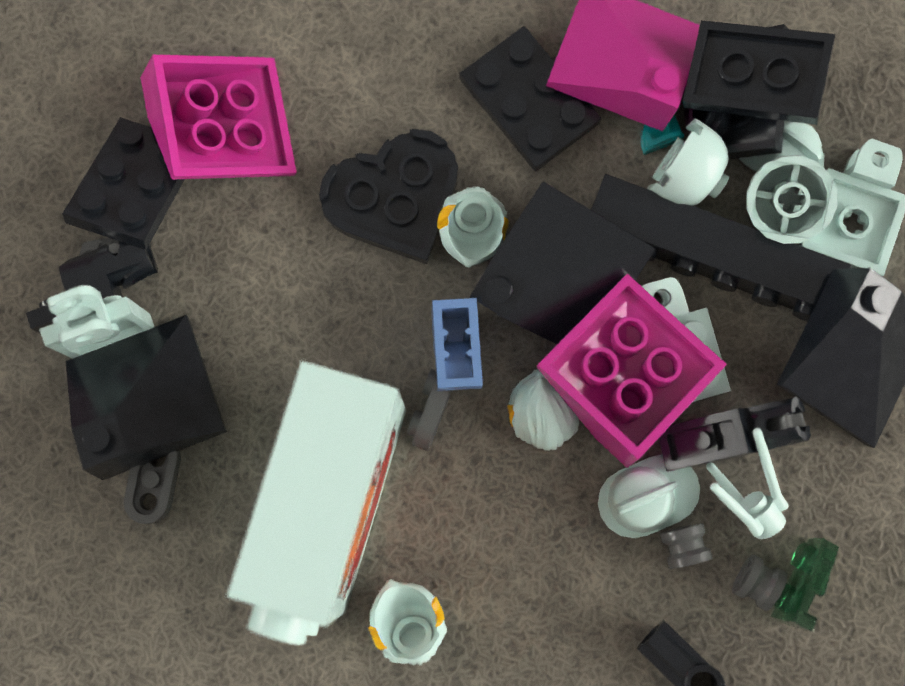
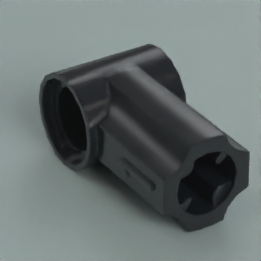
M662 620L637 647L674 686H690L692 677L702 671L707 672L711 677V686H726L721 673L701 657L665 620Z

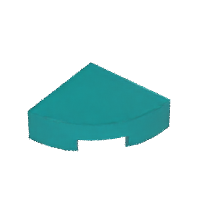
M675 115L663 131L645 124L643 125V133L641 132L642 152L646 155L674 144L677 138L683 140L684 135Z

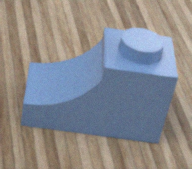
M477 298L432 300L431 316L437 391L482 389Z

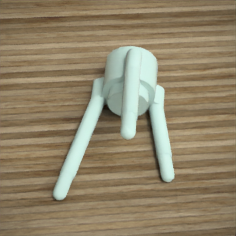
M755 428L753 436L771 496L757 491L750 493L744 498L714 463H707L706 468L719 483H712L710 485L711 491L748 527L754 537L766 539L774 536L784 527L786 519L782 511L786 510L789 504L781 494L761 429Z

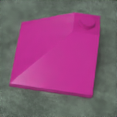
M578 0L546 86L663 131L679 108L687 84L700 25L638 0Z
M152 54L141 75V83L147 117L172 180L293 176L297 173L274 58Z
M627 274L537 365V368L593 437L628 468L642 457L727 364Z

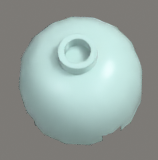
M696 118L686 127V129L692 131L686 141L677 138L656 169L652 178L659 183H654L647 187V189L672 202L692 206L700 203L707 195L716 198L729 180V176L724 174L729 159L728 149L723 139L713 129Z
M800 155L780 156L765 163L753 175L746 191V210L752 224L766 238L782 244L802 243L817 235L831 223L837 209L838 190L830 173L819 162Z

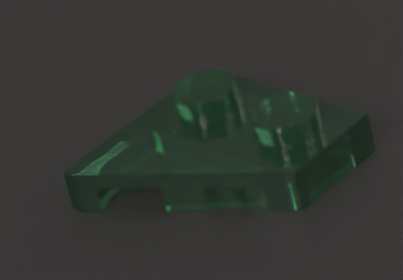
M809 538L807 543L803 541L797 547L791 560V565L795 569L775 603V609L771 617L785 625L809 632L813 631L817 618L807 612L815 595L819 597L825 595L829 575L835 563L839 546L824 538Z

